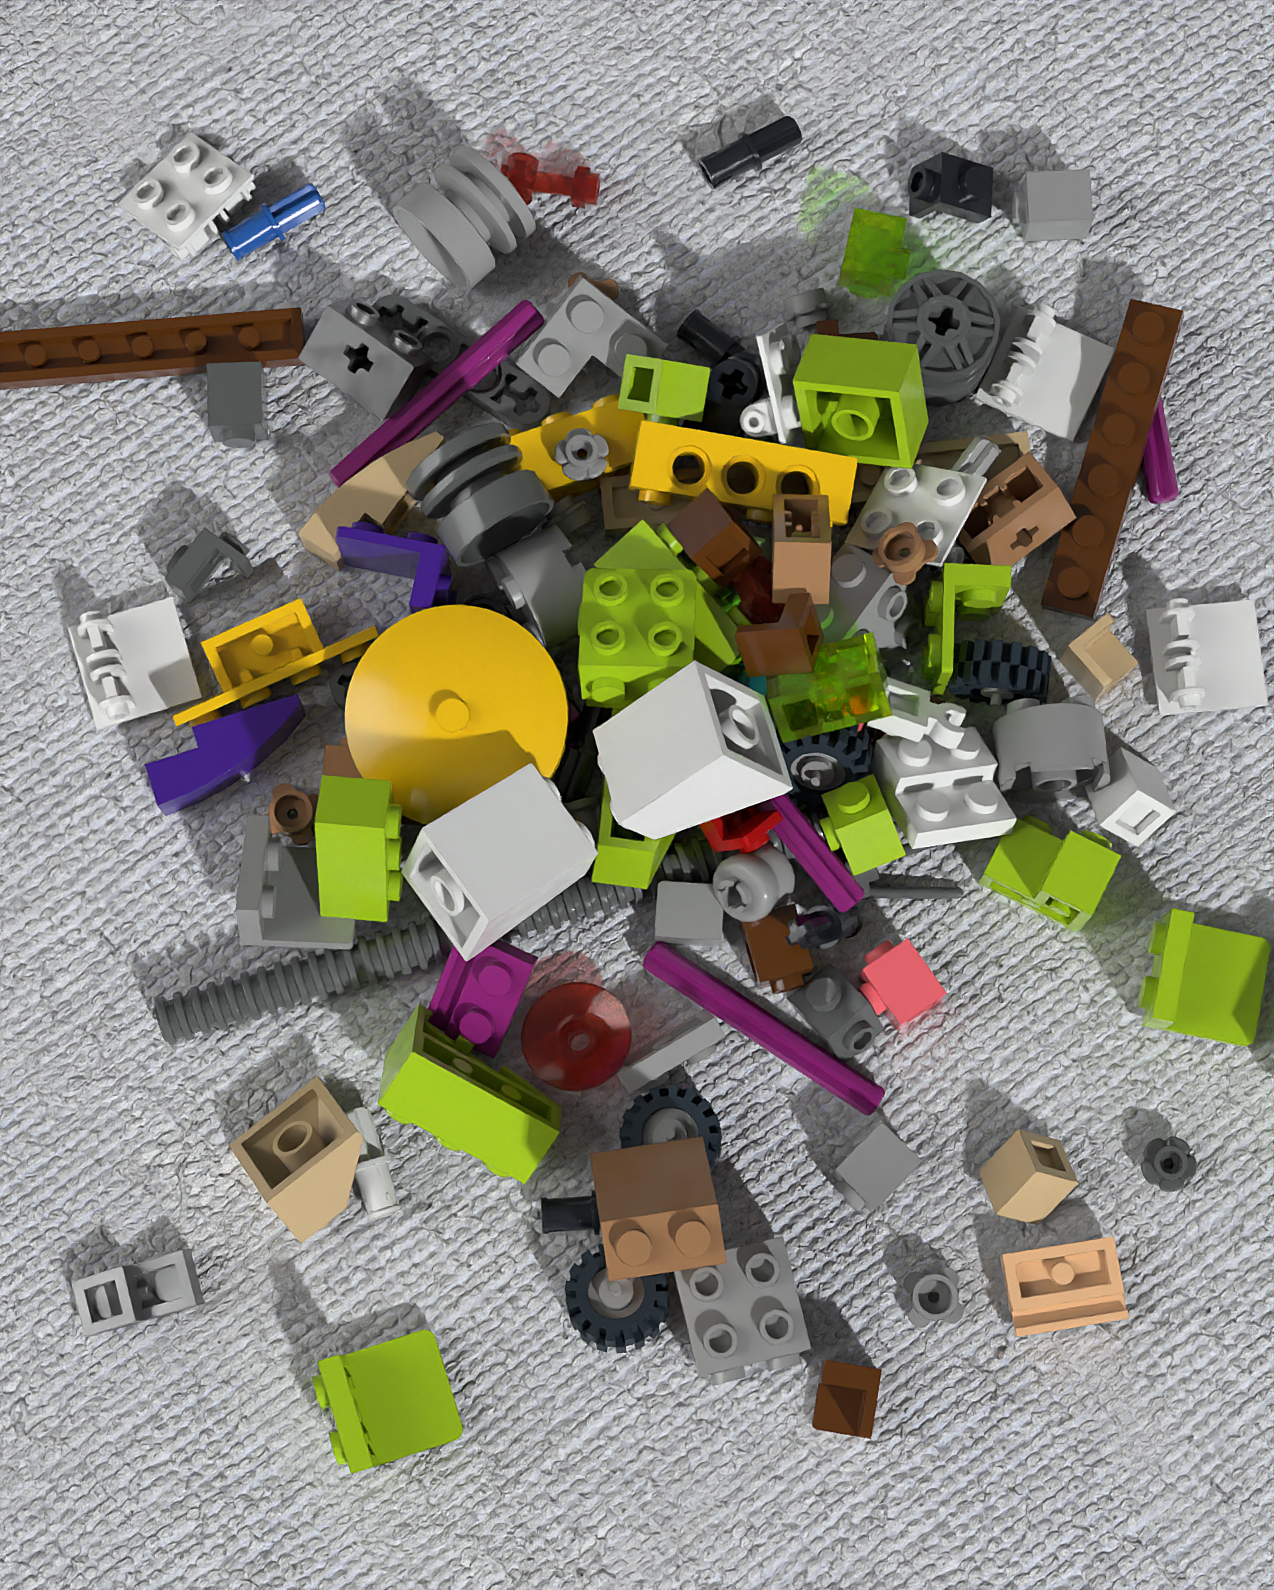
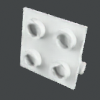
M190 132L117 205L169 243L167 245L168 250L178 260L182 261L187 256L193 258L197 254L196 252L209 240L203 228L213 236L219 233L218 228L212 221L214 218L227 225L230 222L227 214L232 217L245 203H249L252 200L250 193L256 188L252 182L255 177Z
M1037 303L1033 310H1028L1018 305L974 399L1072 443L1116 349L1055 322L1053 319L1055 311L1048 305Z
M781 323L756 337L769 394L746 407L740 417L741 427L745 433L752 437L778 433L781 445L788 443L803 432L793 385V378L797 371L796 367L799 366L801 361V351L796 336L794 334L789 335L786 323Z
M913 464L912 469L886 466L845 542L873 555L880 538L887 530L901 523L911 522L916 526L917 533L924 540H933L938 547L937 557L934 561L927 562V565L936 566L939 571H942L944 563L962 564L964 550L961 547H957L955 540L987 479L983 476L920 464ZM904 551L901 557H907L910 551Z
M173 597L106 617H102L101 611L98 610L86 612L80 616L81 624L68 628L97 730L203 699Z
M1179 598L1167 601L1166 608L1145 610L1159 716L1268 705L1254 599L1188 605V599Z

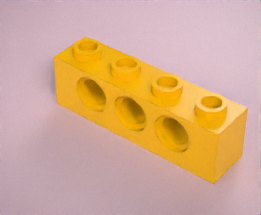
M641 420L637 427L627 491L638 492V501L641 503L669 507L671 498L692 502L708 488L728 508L746 511L745 520L772 525L773 494H782L781 482L785 476L796 475L806 482L808 495H828L832 532V526L840 528L847 524L858 458ZM682 456L695 459L701 467L699 482L692 485L679 482L672 470L674 460ZM744 466L752 472L755 479L752 492L738 494L729 487L727 483L729 468Z

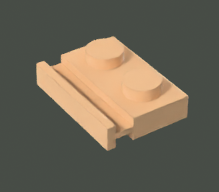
M1114 1236L1000 1255L1009 1310L1014 1326V1337L1129 1319L1123 1295L1124 1288Z

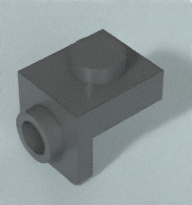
M204 527L189 547L183 545L174 553L167 565L166 570L169 574L165 577V580L174 594L188 604H191L222 563L247 580L254 570L249 559L246 557L249 549L242 542L225 531L218 537Z
M830 963L787 998L794 1010L828 1044L834 1056L845 1063L855 1054L862 1053L868 1049L874 1042L875 1037L883 1031V1026L870 1003Z

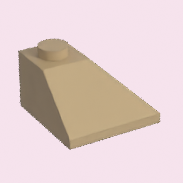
M316 1076L228 1146L266 1203L302 1244L314 1233L325 1228L333 1218L347 1208L364 1138L323 1082Z

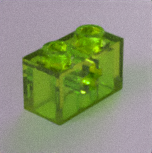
M873 632L822 645L812 673L766 676L768 701L783 743L806 738L807 735L813 736L893 716L887 674Z

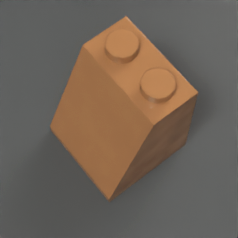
M703 1136L590 1153L609 1281L727 1263L718 1203Z

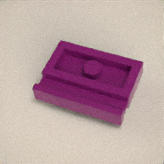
M498 939L466 962L453 945L428 1007L433 1012L428 1022L445 1031L444 1034L455 1041L462 1034L466 1040L476 1044L473 1048L474 1050L494 1059L502 1047L539 957Z

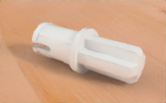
M358 1107L346 1111V1115L364 1138L355 1176L368 1214V1221L378 1220L403 1211L387 1163L392 1160L390 1155L384 1156L370 1110L367 1107Z

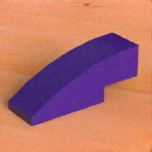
M298 694L193 726L192 730L198 748L145 764L156 804L163 814L167 816L208 799L233 785L266 760L287 740L306 717L304 706Z

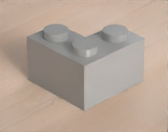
M580 274L545 319L544 325L535 332L516 357L515 362L518 367L559 398L592 355L622 378L626 354L658 359L668 344Z

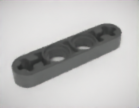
M387 295L379 298L372 305L379 313L378 320L384 323L382 319L384 315L393 318L398 312L402 313L403 325L416 334L415 338L422 344V349L425 343L433 338H443L451 343L453 347L451 355L442 362H433L428 370L427 375L433 379L475 343L401 296ZM419 325H423V327L418 331ZM395 326L391 328L392 330H401ZM504 360L493 369L497 375L494 385L486 390L472 388L463 396V398L512 429H520L521 432L542 426L541 422L550 415V400L546 388ZM507 380L512 381L509 387L510 394L522 401L527 400L530 395L535 397V406L538 410L536 413L527 410L522 416L517 415L516 402L503 394ZM503 394L501 403H496L495 401Z

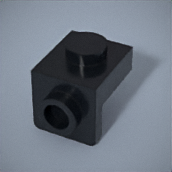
M941 152L912 168L908 180L907 190L910 196L909 216L920 219L934 211H938L978 224L991 218L993 168L945 152Z

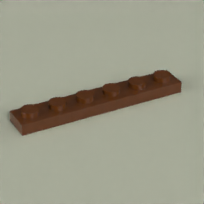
M1130 299L1070 502V507L1076 518L1062 529L1041 600L1042 609L1095 622L1184 319L1183 310Z
M301 307L3 331L0 332V390L207 373V364L261 361L263 368L306 365L298 359L305 347L303 313Z

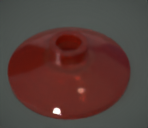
M586 982L562 984L544 993L528 1011L521 1031L522 1052L532 1072L547 1085L570 1092L590 1090L610 1080L626 1061L632 1043L631 1022L622 1003L605 988ZM580 1034L589 1036V1044L583 1050H573L571 1048V1042L574 1037Z

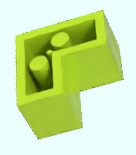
M1024 815L1022 820L1017 818L1012 833L1001 835L978 884L1072 931L1078 932L1093 916L1122 855L1110 850L1112 843L1094 832L1082 830L1079 835L1070 830L1066 837L1061 840L1052 835L1054 829L1046 822L1029 815Z

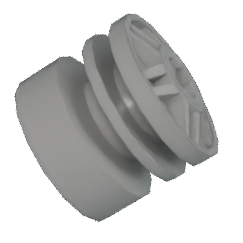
M461 145L449 155L450 165L443 162L433 170L434 178L442 193L434 187L421 182L393 206V212L401 229L424 258L452 284L464 291H468L496 267L495 258L487 243L505 254L511 253L517 247L516 238L520 240L527 238L536 230V225L528 206L507 177L477 151L468 146Z

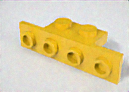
M299 598L206 639L200 643L223 692L174 713L172 717L175 724L179 726L188 722L192 729L193 726L221 718L222 715L218 708L239 699L242 708H245L273 695L269 685L289 677L294 686L323 673L319 663L339 654L342 663L360 657L370 647L369 640L379 636L375 626L372 625L323 647L303 601Z

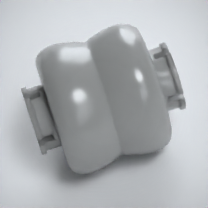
M767 843L749 853L741 854L739 851L736 855L725 859L719 864L713 877V889L719 904L731 917L742 922L758 921L767 916L772 909L786 903L793 893L795 885L793 868L787 857L775 846Z

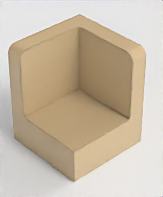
M1109 612L1066 647L1059 660L1095 701L1138 665V661L1110 631L1116 620Z
M1022 1129L1015 1131L980 1169L979 1173L996 1215L1035 1225L1041 1223L1078 1184V1180L1060 1140Z

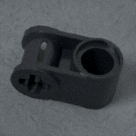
M739 351L731 355L727 360L719 363L711 372L708 380L702 422L684 420L682 427L743 438L745 432L740 423L741 414L746 407L761 398L767 387L761 357L751 351ZM736 370L744 373L741 382L745 387L742 389L735 385L738 377L733 372Z

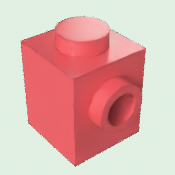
M908 938L897 946L893 944L891 939H888L863 957L868 966L863 968L858 976L863 985L857 988V990L870 1003L876 1015L882 1012L885 1014L896 1031L936 1005L947 994Z

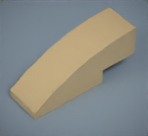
M433 432L408 442L375 460L347 480L315 511L298 532L305 550L341 572L346 564H344L335 540L337 527H352L353 522H366L383 528L384 534L393 535L416 503V500L413 499L407 489L406 481L412 471L426 457L446 443L445 437L437 432Z

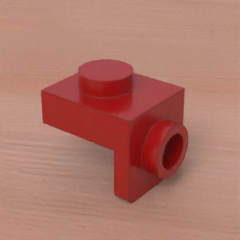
M752 805L699 825L715 853L738 849L741 854H745L764 845L770 839L768 831L781 822L783 818L778 809L759 812L757 806Z

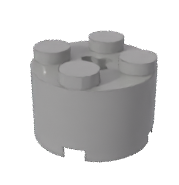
M555 524L494 554V557L485 561L486 568L498 590L504 589L510 601V604L505 606L508 617L528 630L540 641L546 650L578 635V615L583 597L584 574L586 573L581 562L576 564L570 554H563L565 550L572 546Z
M1073 696L1063 700L1061 703L1040 705V701L1037 699H1018L1007 704V715L998 719L992 726L995 758L998 763L999 791L1005 798L1009 791L1012 790L1016 791V800L1018 802L1053 803L1078 798V787L1092 783L1094 793L1106 787L1111 780L1103 716L1096 709L1095 700L1091 696Z

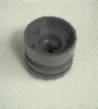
M937 269L917 274L898 289L888 307L881 341L917 344L926 406L942 407L961 402L978 389L989 369L992 355L998 342L1000 317L994 298L979 281L962 272ZM938 324L948 326L945 336L934 333Z
M491 422L482 424L458 435L426 457L412 471L406 481L407 489L413 499L422 501L421 510L427 519L435 520L445 517L437 529V534L457 566L467 567L480 563L517 543L533 531L549 515L554 507L552 497L535 471L525 469L515 472L523 460V455L518 446L510 444L511 435L503 423Z

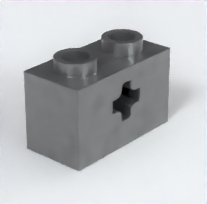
M347 299L330 304L325 309L298 359L382 420L390 418L413 398L434 359L421 350L422 344L414 336L402 330H392L378 320L379 313L369 304L357 299Z

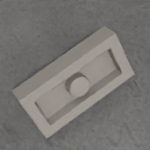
M704 1009L610 1065L622 1087L629 1094L637 1089L640 1093H646L650 1091V1088L662 1085L669 1078L667 1071L686 1061L688 1065H692L709 1057L717 1050L715 1043L726 1037L717 1019Z

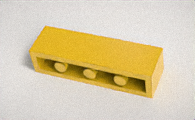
M614 394L596 401L592 405L593 409L572 415L569 411L553 414L544 419L540 427L521 432L520 429H509L508 432L511 435L510 444L518 446L523 455V460L515 472L525 469L535 471L552 497L554 504L569 494L573 498L600 489V478L630 474L637 427L641 420H645L644 414L618 409L620 394ZM577 428H585L593 435H601L606 440L609 448V453L605 456L607 460L605 470L598 477L587 481H576L565 476L562 472V465L558 464L555 459V449L558 442L565 440L567 433ZM580 450L577 456L581 459L586 458L587 452Z

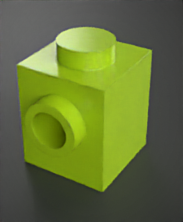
M626 354L618 409L647 413L646 421L679 426L680 419L702 422L710 368Z
M874 774L847 783L840 788L821 795L829 817L819 821L831 851L843 848L854 876L906 856Z

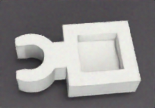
M878 674L870 691L867 725L880 729L889 735L900 736L918 743L923 735L926 734L939 745L956 749L965 733V728L960 727L966 716V710L952 703H941L939 705L930 702V691Z

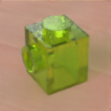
M855 208L838 286L846 287L852 294L863 298H876L879 295L890 297L893 280L904 281L911 249L901 247L907 218Z

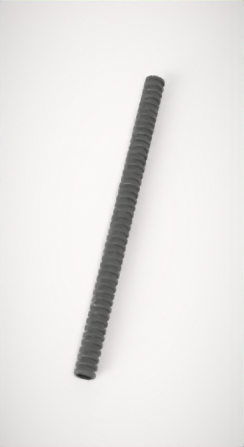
M806 802L804 809L800 811L824 841L828 842L819 821L829 817L828 812L825 813L824 804H818L816 812L806 811L808 803ZM889 811L893 822H895L894 817L892 816L891 812ZM773 829L769 830L770 839L766 843L779 849L788 860L792 859L793 854ZM697 836L690 837L689 844L682 845L680 841L673 842V848L667 850L647 889L591 882L593 867H591V873L582 876L499 939L511 944L512 937L520 935L521 940L528 938V932L536 930L537 934L541 935L545 933V927L553 925L554 930L562 928L561 922L569 920L570 924L574 925L578 923V917L584 915L590 920L595 918L594 912L602 910L603 914L607 915L611 913V907L617 905L623 910L628 908L627 902L635 900L637 905L644 903V897L651 895L656 900L658 884L661 881L694 883L701 880L703 884H709L711 881L710 877L714 876L719 864L730 856L736 855L739 850L715 853L707 838L699 840ZM432 916L424 918V924L416 925L415 921L408 922V928L404 930L394 926L391 927L390 934L383 935L382 931L374 933L375 938L367 940L365 936L358 937V943L354 944L351 949H324V954L321 955L311 951L307 953L308 959L300 961L299 957L295 956L291 958V964L283 965L281 961L274 963V969L268 971L264 966L258 967L257 974L250 976L249 972L245 971L240 974L241 979L235 981L229 976L224 978V984L218 986L214 981L207 983V989L200 991L197 986L190 988V994L185 996L180 991L173 993L172 1000L166 1001L163 996L156 999L154 1006L156 1018L165 1042H168L170 1046L177 1045L178 1038L185 1037L187 1041L195 1038V1033L202 1032L204 1036L211 1034V1028L218 1026L223 1031L228 1029V1023L234 1021L240 1026L245 1024V1018L252 1016L255 1021L261 1019L263 1012L269 1011L273 1016L278 1014V1008L286 1006L287 1010L295 1009L296 1002L302 1001L304 1005L312 1004V998L319 996L321 1000H326L329 998L328 993L336 991L338 995L345 994V988L349 986L359 990L362 989L363 982L370 981L371 985L379 983L378 978L386 976L388 980L395 979L396 972L403 970L404 974L408 975L412 973V967L419 965L421 970L429 968L428 963L435 960L438 965L445 964V957H449L453 943L436 920L433 921Z

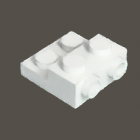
M975 726L965 728V733L956 749L943 747L926 734L923 735L919 743L885 734L880 740L876 741L871 757L869 775L874 774L889 811L912 849L1008 835L1012 833L1017 819L993 781L998 763Z

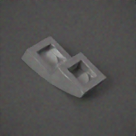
M182 1249L134 1265L120 1266L71 1282L85 1337L120 1329L205 1304L191 1249Z

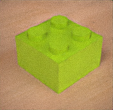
M811 334L793 378L806 449L858 458L857 463L912 469L929 422L917 344Z

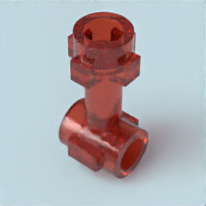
M521 152L510 154L507 164H502L501 172L513 184L526 205L532 202L534 192L571 197L572 207L585 208V204L597 205L601 176L600 173L591 172L589 167L577 166L574 175L538 171L539 161L534 156Z

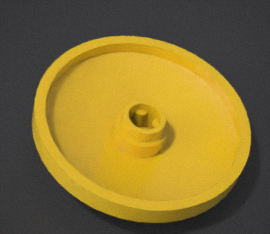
M444 605L428 608L401 619L384 631L370 645L359 661L349 684L345 705V730L351 756L361 776L364 779L391 781L395 804L402 805V815L428 825L530 763L534 765L541 776L551 779L561 761L568 738L569 704L565 685L557 665L545 647L528 630L512 619L489 609L468 605Z

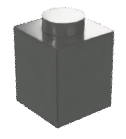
M261 361L207 364L208 427L215 442H222L224 446L230 448H247L253 446L257 440H268L267 377Z

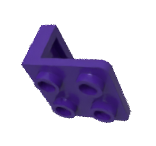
M353 522L352 527H337L335 540L344 564L354 568L415 579L409 602L412 614L432 607L456 605L457 591L452 590L453 576L446 548L444 545H439L436 538L417 532L406 533L405 538L384 534L383 528L366 522Z

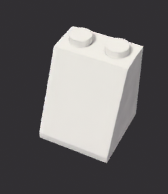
M693 661L593 730L599 752L597 761L606 777L612 799L610 809L614 818L622 827L653 840L775 798L793 789L764 695L697 661Z
M530 763L423 827L401 873L467 962L584 876L598 855V851L595 849L593 837L587 827L579 821H574L561 803V796L555 784L548 777L541 776L534 765Z

